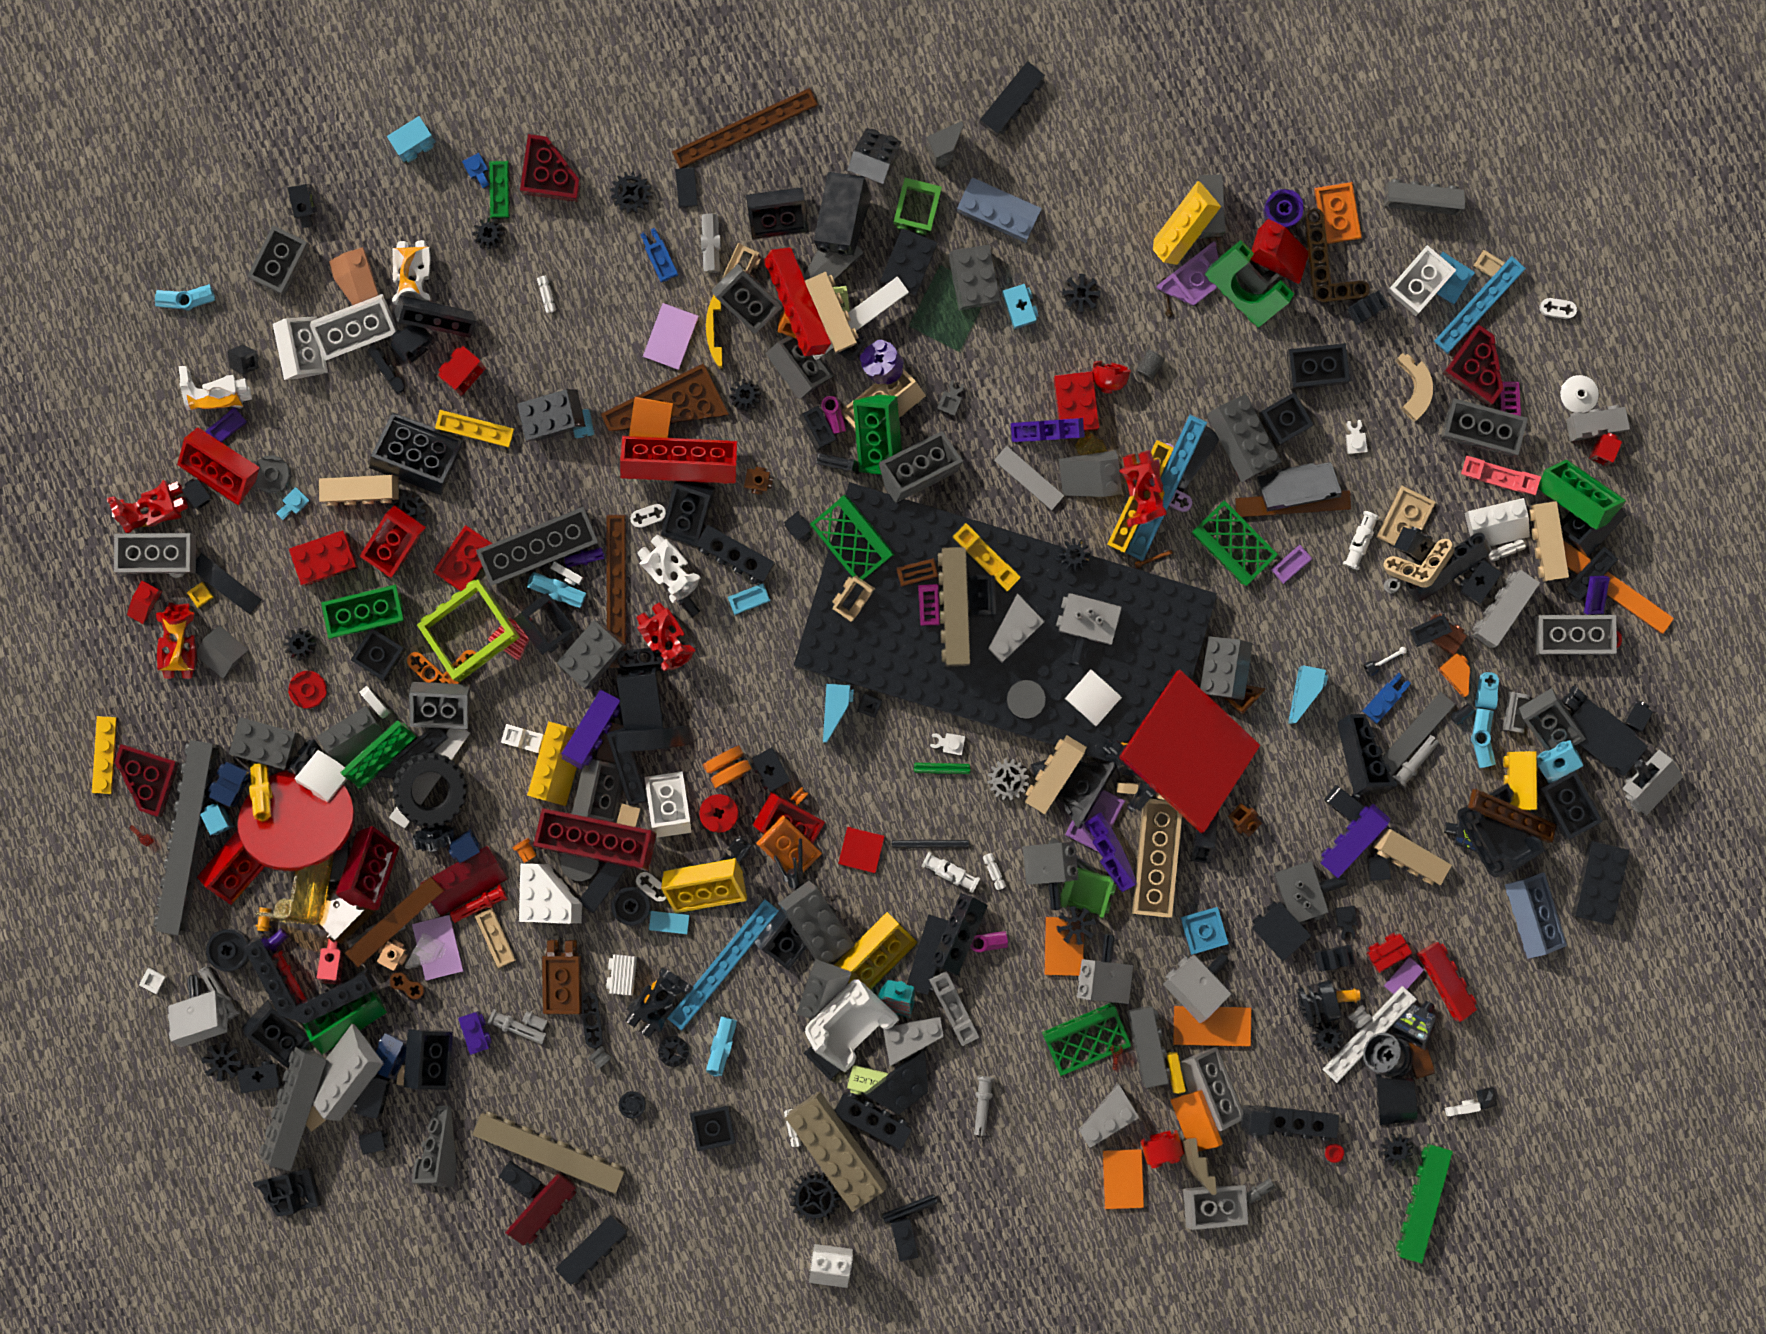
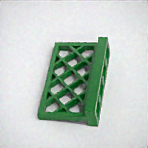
M847 495L839 498L837 502L810 523L811 527L852 577L857 576L854 572L855 564L866 565L865 573L860 577V579L864 580L885 561L895 555ZM838 505L843 510V519L832 518L833 510ZM821 520H829L828 531H821L816 524ZM832 521H842V533L831 532ZM845 522H852L856 526L855 534L844 533ZM831 534L841 535L840 546H833L830 543ZM844 535L855 536L854 548L843 547ZM857 537L866 538L868 541L867 549L857 548ZM843 549L853 550L852 561H845L843 559ZM856 550L867 551L866 563L855 562ZM870 552H877L882 559L876 564L869 563Z
M1225 500L1191 532L1244 587L1278 555ZM1223 506L1230 512L1229 519H1218V511ZM1207 522H1216V533H1208L1203 526ZM1218 522H1229V533H1218ZM1232 522H1240L1243 525V533H1232ZM1218 535H1229V546H1221L1218 543ZM1232 535H1243V546H1232ZM1246 535H1253L1256 538V547L1245 546ZM1232 549H1243V560H1235L1232 557ZM1245 549H1256V560H1245ZM1259 549H1267L1272 556L1268 560H1259ZM1245 562L1256 563V571L1252 575L1245 570Z
M397 720L340 773L361 790L380 771L385 769L394 757L414 742L417 737L405 723L402 724Z
M1113 1002L1042 1032L1060 1076L1131 1046ZM1115 1017L1117 1021L1114 1030L1105 1027L1107 1019ZM1093 1025L1100 1027L1097 1037L1087 1034L1089 1027ZM1103 1029L1112 1032L1109 1042L1099 1039ZM1078 1033L1082 1035L1079 1045L1069 1042L1072 1034ZM1115 1034L1123 1036L1125 1044L1120 1046L1112 1044ZM1085 1036L1095 1040L1091 1050L1082 1047ZM1058 1040L1064 1042L1061 1053L1053 1050L1051 1043ZM1098 1042L1107 1045L1104 1053L1100 1054L1094 1051ZM1068 1044L1077 1047L1074 1057L1064 1054ZM1080 1049L1090 1053L1087 1060L1080 1061L1076 1059ZM1062 1057L1072 1060L1070 1067L1064 1070L1060 1067Z

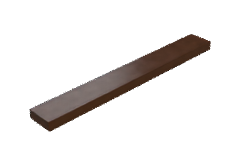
M808 88L672 151L679 168L682 169L818 106L811 89Z
M606 515L607 629L625 645L626 515ZM624 656V658L622 659V661H625V663H626V656ZM616 659L609 668L621 667H619Z

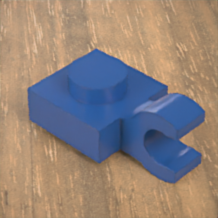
M479 153L462 161L471 179L477 177L482 188L489 185L483 174L488 169Z

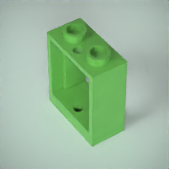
M905 178L894 218V225H897L896 228L900 230L902 228L908 230V228L913 229L919 235L931 234L942 187ZM907 189L934 196L927 225L900 218Z

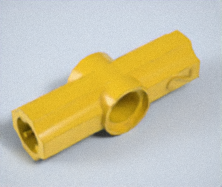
M257 763L250 767L251 785H249V791L253 802L254 818L265 821L271 817L270 799H272V790L269 783L267 765Z

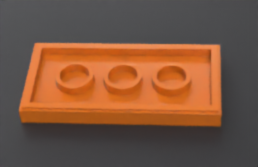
M1174 1006L1173 1045L1251 1046V1007H1218L1208 1019L1199 1023L1184 1006Z

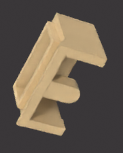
M738 243L722 278L739 264L744 252L752 255L746 271L751 275L753 268L757 269L760 264L759 252Z
M857 576L849 577L843 586L846 589L842 595L838 593L833 600L835 605L832 609L850 621L856 618L875 590L874 587ZM858 583L864 587V590L850 611L842 607V604Z

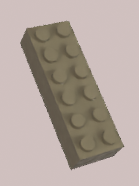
M965 547L942 548L941 553H938V566H942V572H939V585H943V592L939 593L940 605L944 606V611H940V624H944V630H941V643H945V650H942V662H946V667L969 666Z
M821 1091L788 1112L785 1119L852 1212L884 1192L887 1183Z

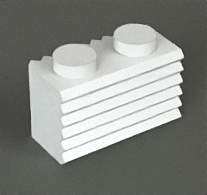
M614 954L613 958H609L608 970H612L611 977L607 978L606 989H610L611 994L634 995L637 956Z

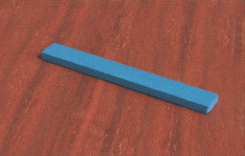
M1191 414L1160 478L1165 493L1163 496V507L1166 511L1207 424L1206 421ZM1164 516L1148 523L1139 524L1126 553L1144 561Z
M765 899L696 982L693 990L687 993L667 1019L680 1030H683L753 945L756 938L779 910Z

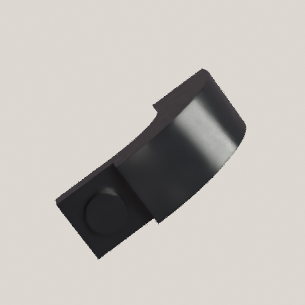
M1207 425L1177 487V490L1181 492L1186 489L1219 442L1216 432Z

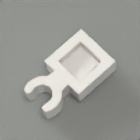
M1357 420V428L1351 426V421L1347 422V429L1351 432V434L1345 435L1348 454L1367 452L1366 435L1359 432L1362 427L1361 420Z
M556 562L551 567L552 570L565 576L564 581L573 586L576 583L580 585L584 579Z
M946 733V737L942 738L939 734H932V737H937L939 742L936 745L930 744V747L939 748L943 746V752L962 755L965 736Z
M1473 1099L1462 1101V1105L1445 1108L1446 1116L1481 1111L1480 1103L1474 1102Z

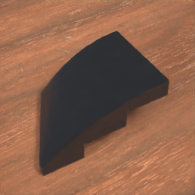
M1375 1074L1379 1126L1418 1120L1414 1080L1392 1076L1391 1079L1382 1078L1381 1074Z
M312 1167L253 1182V1186L255 1188L258 1187L265 1196L263 1199L271 1206L277 1217L294 1214L302 1209L321 1205ZM300 1198L306 1202L305 1205H301Z

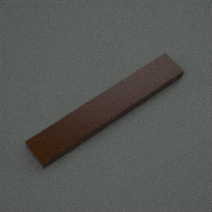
M1350 490L1341 491L1342 495L1339 498L1268 512L1262 496L1235 498V509L1241 517L1351 510Z
M1472 789L1468 808L1531 836H1535L1547 843H1553L1557 824L1483 791Z
M430 876L348 949L345 954L359 967L443 892L444 889Z

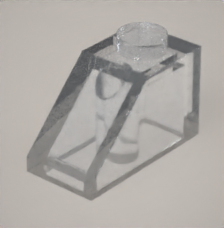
M423 933L405 968L410 969L436 961L437 958L441 959L446 951L443 948L445 943L427 933Z

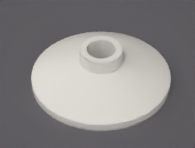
M1573 376L1566 380L1561 388V400L1564 406L1574 413L1588 412L1596 405L1599 398L1597 385L1586 376ZM1579 390H1582L1584 392L1583 397H1580L1578 395Z

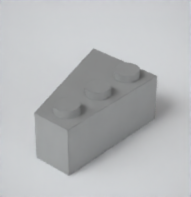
M1619 405L1609 406L1608 410L1601 411L1598 408L1589 410V413L1570 414L1571 417L1566 419L1570 442L1599 437L1603 434L1607 435V433L1625 432L1630 429L1626 407L1620 408Z
M1018 594L989 647V650L1001 663L1044 623Z
M940 1016L895 1024L889 1029H883L890 1066L944 1037Z
M1118 1083L1079 1128V1132L1089 1148L1139 1118Z

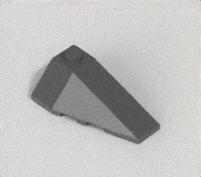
M856 246L854 256L817 251L803 276L804 280L806 281L826 272L828 276L832 275L834 281H836L863 257V252L858 246Z
M435 1106L428 1125L430 1136L421 1144V1147L425 1149L422 1158H416L412 1183L437 1187H454L457 1164L451 1106Z

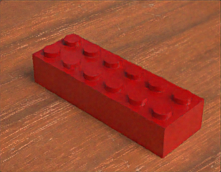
M622 436L620 478L736 483L737 441Z

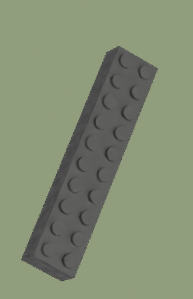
M190 740L189 744L187 743L185 746L184 754L187 755L186 763L183 762L181 768L183 780L178 785L180 796L179 801L175 802L174 812H177L176 819L172 820L171 831H173V835L167 845V850H170L169 858H166L164 862L166 874L165 877H162L160 885L163 891L162 896L158 897L157 907L159 908V913L155 916L153 924L157 932L174 935H184L186 932L205 826L200 814L205 812L204 808L208 807L209 788L213 782L219 749L217 744Z

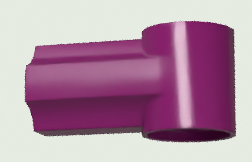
M835 396L824 398L822 409L825 412L826 420L833 434L846 431L840 399ZM831 399L836 403L834 410H830L827 407V403Z
M1006 931L975 935L974 940L980 938L983 941V945L981 948L976 949L972 942L970 947L975 952L1008 948Z

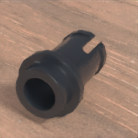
M691 595L678 600V605H682L691 618L701 611L690 598Z
M1467 703L1456 713L1452 712L1450 718L1455 725H1462L1463 721L1476 711L1470 703Z

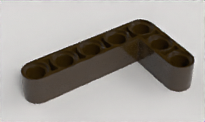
M1318 208L1307 211L1304 221L1313 298L1317 302H1331L1367 296L1370 292V286L1366 281L1359 280L1331 284L1324 215ZM1312 212L1318 214L1319 219L1316 223L1312 222L1309 218ZM1314 231L1319 232L1321 235V239L1318 242L1313 241L1311 237ZM1316 250L1321 251L1323 254V258L1320 261L1315 260L1313 256ZM1318 269L1323 270L1325 273V277L1322 280L1316 277ZM1358 284L1363 285L1365 288L1362 295L1356 292ZM1339 286L1344 287L1346 290V294L1343 297L1337 294ZM1320 288L1325 289L1327 292L1325 299H1321L1318 296Z

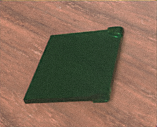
M939 265L927 292L908 326L959 352L982 307L959 311L951 270Z

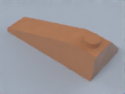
M363 247L343 253L329 261L334 280L352 305L379 296L367 253Z

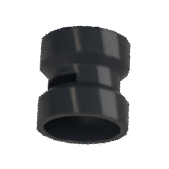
M1572 686L1569 689V694L1564 696L1561 701L1571 711L1576 712L1579 709V704L1588 697L1580 689Z

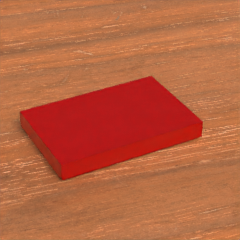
M465 525L433 573L458 590L463 591L467 588L466 586L469 582L475 580L483 568L476 550L493 543Z

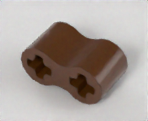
M396 972L390 977L391 987L396 990L405 991L411 999H419L426 992L423 983L410 980L404 972ZM402 976V981L404 983L396 985L397 981L395 980V977L398 978ZM419 986L420 994L414 995L412 987Z
M1408 1043L1414 1053L1412 1071L1415 1079L1435 1074L1428 1047L1426 1050H1423L1412 1043Z

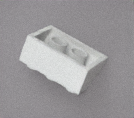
M317 317L285 318L273 324L284 380L299 379L328 372L326 360L323 358L310 327L311 321L316 320Z
M1524 498L1465 513L1470 536L1475 533H1483L1490 546L1530 537L1529 517Z

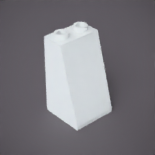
M814 1244L809 1283L847 1288L853 1249Z

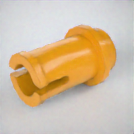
M259 907L257 931L269 932L272 909Z
M1353 988V990L1336 991L1337 1002L1354 1001V1003H1357V1001H1360V990Z

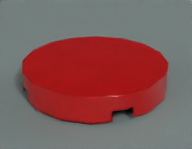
M302 671L292 677L288 693L295 705L311 709L324 701L327 694V686L320 674L313 671Z

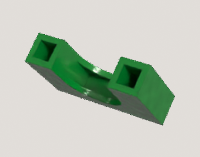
M1240 240L1211 264L1205 275L1211 283H1214L1221 290L1224 296L1234 303L1237 309L1241 310L1248 317L1251 323H1254L1259 328L1285 307L1292 299L1294 293L1282 281H1279L1263 294H1252L1245 291L1239 285L1236 273L1249 263L1254 253Z

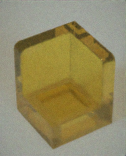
M1088 431L1084 434L1085 437L1080 438L1075 444L1079 455L1107 452L1105 443Z

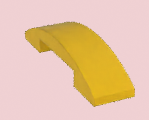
M713 295L707 311L706 336L718 368H723L722 347H715L714 312H721V302Z
M967 523L953 536L961 547H965L966 552L989 575H995V581L1006 591L1021 578Z

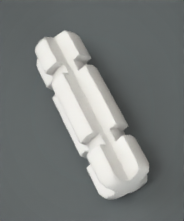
M540 276L537 278L539 286H541L540 292L543 303H545V310L547 313H553L556 311V307L552 302L554 300L548 285L547 276Z
M1519 539L1514 541V544L1509 543L1497 548L1498 550H1492L1488 556L1491 561L1499 560V557L1504 558L1516 553L1517 550H1524L1526 546L1524 541Z
M989 853L983 856L985 864L988 865L987 869L990 876L995 882V888L997 890L1005 888L1006 884L1001 879L1002 875L997 863L994 862L993 854Z
M792 1109L785 1110V1117L787 1116L788 1112ZM786 1121L789 1137H791V1146H801L800 1138Z

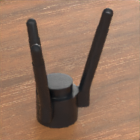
M799 838L798 863L797 858L794 857V868L788 870V874H786L778 857L774 856L783 880L788 882L790 888H798L804 884L802 839Z

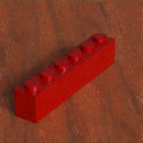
M791 247L771 249L764 260L765 266L769 270L772 283L778 292L779 300L784 306L785 314L791 323L793 333L796 335L799 348L802 350L804 357L825 354L831 342Z

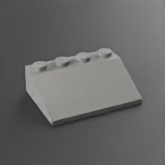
M355 1024L349 1027L327 1056L313 1100L318 1112L327 1120L340 1121L384 1064Z

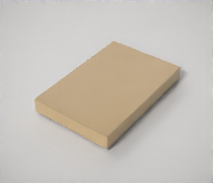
M1401 486L1378 532L1377 538L1394 546L1403 527L1411 529L1413 526L1423 530L1436 502Z

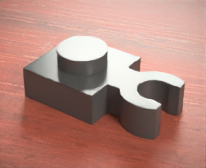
M952 380L949 384L950 393L944 391L937 410L955 416L962 399L957 395L963 391L964 384H961L959 389H954V380Z

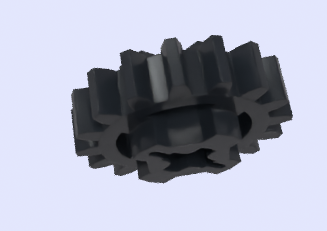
M632 171L631 176H628L627 172H624L623 178L618 175L619 181L612 182L615 188H610V191L615 193L611 196L612 200H616L614 203L615 207L621 205L620 211L626 208L628 214H630L631 209H634L635 213H638L637 208L639 207L644 210L643 204L650 203L647 197H652V194L647 192L651 189L650 185H646L648 182L647 178L641 180L642 174L636 177L634 171ZM632 180L636 181V183H628L627 181ZM622 186L623 192L618 196L619 188ZM643 189L644 194L642 199H640L639 192ZM627 190H634L635 195H627ZM627 201H631V202H634L635 204L629 205V204H625V203H626Z
M402 492L399 500H392L390 505H385L390 510L400 502L398 508L404 511L406 507L410 511L407 515L412 518L417 516L416 521L419 523L420 520H426L422 516V514L427 513L426 510L422 509L425 504L423 502L418 503L420 497L413 498V493L407 496L406 492ZM409 501L414 502L417 508H411Z
M435 825L434 828L421 827L420 831H415L416 834L412 835L414 847H416V850L421 849L422 852L429 850V852L438 851L439 848H446L447 844H452L451 841L455 840L454 830L450 825L440 827Z

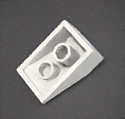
M1427 245L1387 292L1417 316L1456 269Z
M683 771L645 777L652 831L657 833L656 838L691 833Z

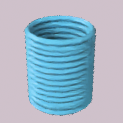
M589 409L582 410L586 427L573 430L575 438L584 437L582 435L591 436L595 434Z

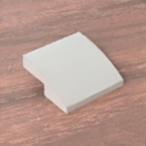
M1090 670L1065 699L1093 725L1097 726L1122 697Z
M319 750L295 777L296 783L312 791L313 795L328 803L347 779L340 773L345 767Z

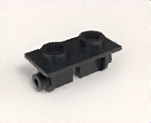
M315 739L304 742L297 752L300 757L294 756L287 765V772L290 774L295 773L297 776L318 750L322 752Z
M738 836L728 847L732 855L724 853L719 861L736 858L738 864H740L742 859L748 856L752 845Z

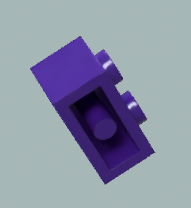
M479 1011L458 1018L470 1055L491 1048L492 1040L489 1032H485L484 1025H486L483 1014H479Z

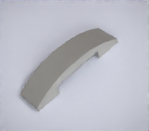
M947 971L930 979L961 1045L964 1046L978 1039L979 1036Z

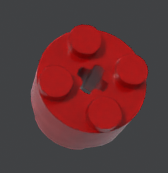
M714 794L703 801L699 815L702 824L708 830L722 833L734 827L738 820L739 810L732 798L723 794ZM717 808L724 810L723 818L721 819L718 816H714Z
M1171 1130L1151 1135V1140L1146 1141L1145 1138L1140 1141L1146 1162L1152 1169L1162 1166L1164 1162L1169 1161L1170 1164L1181 1161L1180 1157L1184 1154L1177 1130H1174L1173 1134H1171Z

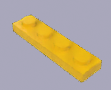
M443 410L439 411L435 429L508 448H510L515 430Z
M97 716L92 793L112 794L117 717Z

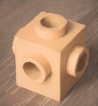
M393 940V942L387 941L378 951L381 955L377 962L395 971L399 964H404L408 956L405 954L407 949L403 948L404 944L397 940ZM391 951H394V957L391 956Z

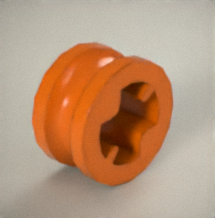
M803 787L790 798L791 801L794 800L796 802V805L809 794L803 791Z

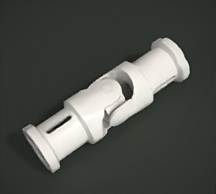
M1368 511L1363 513L1364 518L1361 525L1357 527L1356 535L1349 547L1350 552L1347 560L1343 562V565L1355 570L1360 568L1359 563L1362 556L1366 554L1370 539L1374 534L1373 529L1376 521L1380 519V516Z
M928 852L921 867H927L935 871L936 875L951 881L957 886L960 884L973 893L980 880L979 877L975 878L967 874L962 868H958L944 859L940 860L931 855V852Z

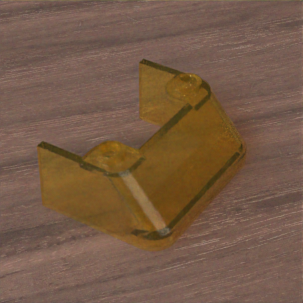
M333 854L329 856V859L316 866L311 865L303 868V870L295 871L290 900L281 899L275 904L273 913L256 912V916L271 921L308 925L320 923L324 914Z

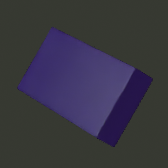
M234 407L205 432L223 443L244 426L247 421Z
M1590 576L1584 609L1585 614H1604L1609 577Z

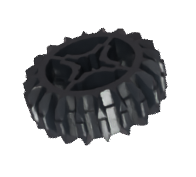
M815 1171L814 1177H811V1173L807 1172V1179L801 1175L800 1179L802 1182L800 1183L795 1180L794 1183L798 1187H791L790 1189L795 1192V1194L789 1195V1198L795 1199V1201L790 1202V1206H797L793 1209V1213L800 1211L801 1213L798 1215V1218L801 1219L805 1215L806 1223L809 1217L812 1218V1224L816 1223V1218H819V1222L823 1223V1216L830 1220L828 1213L830 1212L835 1215L836 1211L832 1208L840 1207L838 1203H835V1201L841 1200L840 1196H835L839 1192L833 1189L834 1185L829 1183V1179H824V1172L821 1178L818 1177V1171ZM810 1182H819L826 1187L821 1190H815L810 1185ZM804 1186L808 1192V1198L800 1204L799 1193ZM811 1191L815 1195L820 1194V1197H818L819 1204L815 1200L810 1201V1198H812ZM830 1192L831 1203L826 1209L822 1202V1197ZM815 1205L821 1212L810 1213L804 1208Z

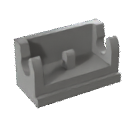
M1515 692L1508 693L1503 724L1504 731L1524 734L1525 721L1522 718L1519 707L1529 702V695Z

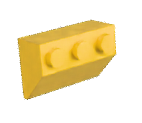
M1536 751L1507 752V756L1503 758L1504 768H1507V775H1504L1503 782L1504 784L1508 783L1514 792V801L1510 804L1523 810H1537Z

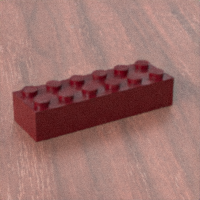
M542 808L533 846L542 850L649 871L657 833L648 829Z

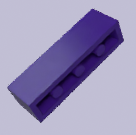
M600 689L563 750V760L581 770L585 765L588 766L593 758L591 754L594 749H599L603 741L601 739L602 736L610 731L612 727L611 721L614 717L617 718L621 712L619 699Z
M1374 804L1369 808L1365 806L1359 813L1361 817L1357 821L1352 820L1346 827L1348 831L1344 835L1342 833L1339 834L1334 840L1335 845L1332 848L1327 847L1321 854L1323 857L1321 864L1337 878L1389 824L1391 818Z

